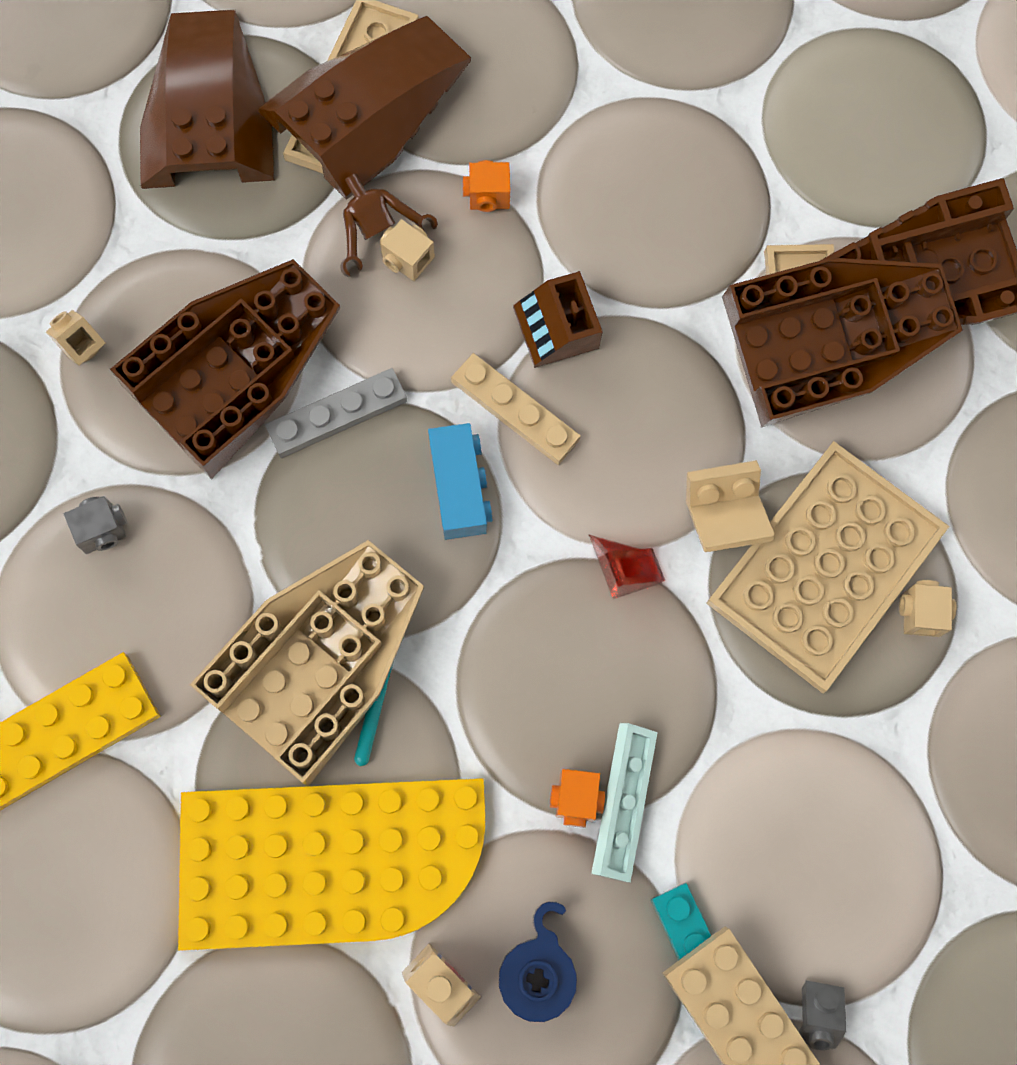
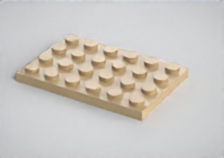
M833 441L770 521L775 533L774 540L752 544L706 604L821 693H825L950 526Z

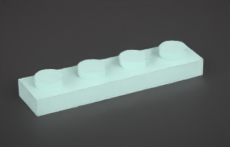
M630 723L619 724L591 874L631 883L658 732Z

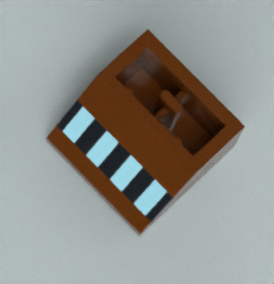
M580 271L547 280L513 305L534 368L594 351L600 347L603 331Z

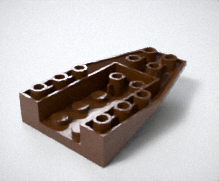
M828 258L729 285L722 296L761 428L870 394L963 331L942 264Z
M292 259L191 301L110 368L121 386L212 480L286 399L340 310V304Z

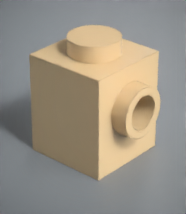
M402 219L394 228H388L380 240L383 263L395 273L400 271L412 281H415L435 258L434 241L429 239L424 230L415 224L411 226Z
M71 310L69 313L64 311L58 314L50 322L51 328L46 331L47 335L64 354L78 366L92 359L99 349L106 344L85 318L74 310Z
M933 580L917 581L915 585L902 594L899 602V612L901 616H904V634L941 637L952 630V620H954L957 610L956 601L952 599V587L939 586V582Z

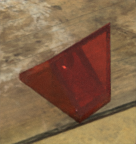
M588 534L613 599L665 581L653 548L639 549Z

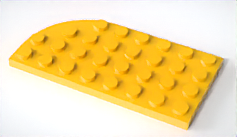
M484 778L181 792L178 951L378 941L403 936L424 927L443 914L458 899L477 867L485 835Z

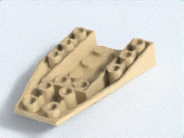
M367 540L268 598L193 680L190 686L255 740L306 786H310L379 697L419 602L424 585Z

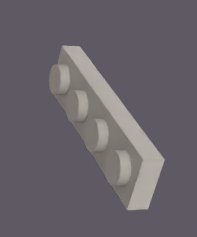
M390 368L266 423L265 426L280 458H283L407 402V396L393 368Z

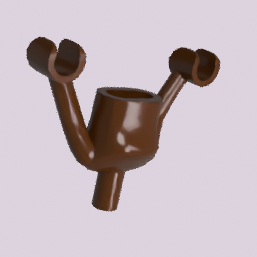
M357 173L347 177L345 181L354 198L347 203V207L343 210L347 238V258L340 264L341 272L344 276L350 277V273L346 268L348 261H353L359 271L363 267L362 261L357 257L356 225L359 227L364 239L367 240L396 224L388 210L387 204L421 229H423V219L428 220L431 227L436 229L438 225L437 219L431 214L420 215L384 189L373 188L365 190Z

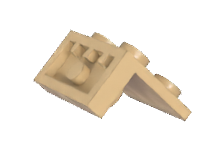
M757 460L687 472L686 504L704 552L774 540L775 533L759 497L761 469Z

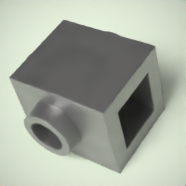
M105 496L87 498L79 504V507L63 513L76 546L85 554L95 550L105 551L111 549L118 544V540L127 537L122 526L127 524V520L120 505H113Z

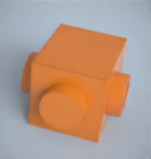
M482 160L478 163H469V176H463V197H470V210L491 212L495 209H510L509 162Z
M569 769L561 770L559 785H552L550 808H556L557 818H564L563 825L586 828V821L593 822L596 820V813L603 814L605 791L599 790L600 773Z

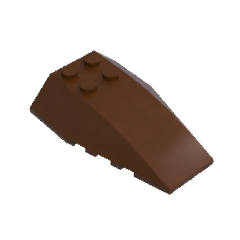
M235 10L171 13L140 125V179L142 189L175 187L176 172L237 169L242 183L275 181L273 126L258 111V108L266 102Z
M425 16L309 69L258 108V111L280 134L287 129L321 163L324 178L347 200L353 194L345 179L357 173L361 183L365 186L396 161L403 152V146L409 138L413 139L419 131L422 121L428 113L431 114L438 105V100L444 92L450 90L471 62V57L433 20Z
M1004 178L938 195L916 210H910L901 215L896 221L872 231L867 237L856 243L852 242L822 259L845 258L942 264L961 325L981 324L1017 314V249L1006 220L1014 210V206Z

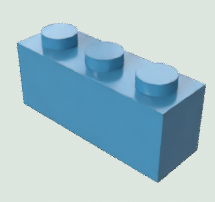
M470 423L428 429L444 540L487 534V522H493L490 501H483L481 489L487 488L484 467H477L476 455H482L479 434L472 435Z

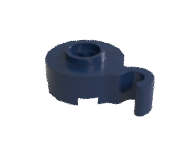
M557 902L543 903L535 910L533 926L537 936L534 939L517 944L505 955L499 968L498 986L504 1003L515 1015L529 1022H546L559 1017L570 1006L576 993L577 974L572 959L559 946L557 935L547 930L542 923L543 916L549 911H554L559 915L565 914L566 908ZM536 968L542 969L543 977L548 979L546 987L541 986L540 991H533L532 984L526 981L528 973L534 974Z

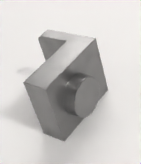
M806 980L802 987L803 1025L799 1030V1034L806 1044L816 1050L836 1049L847 1032L844 987Z

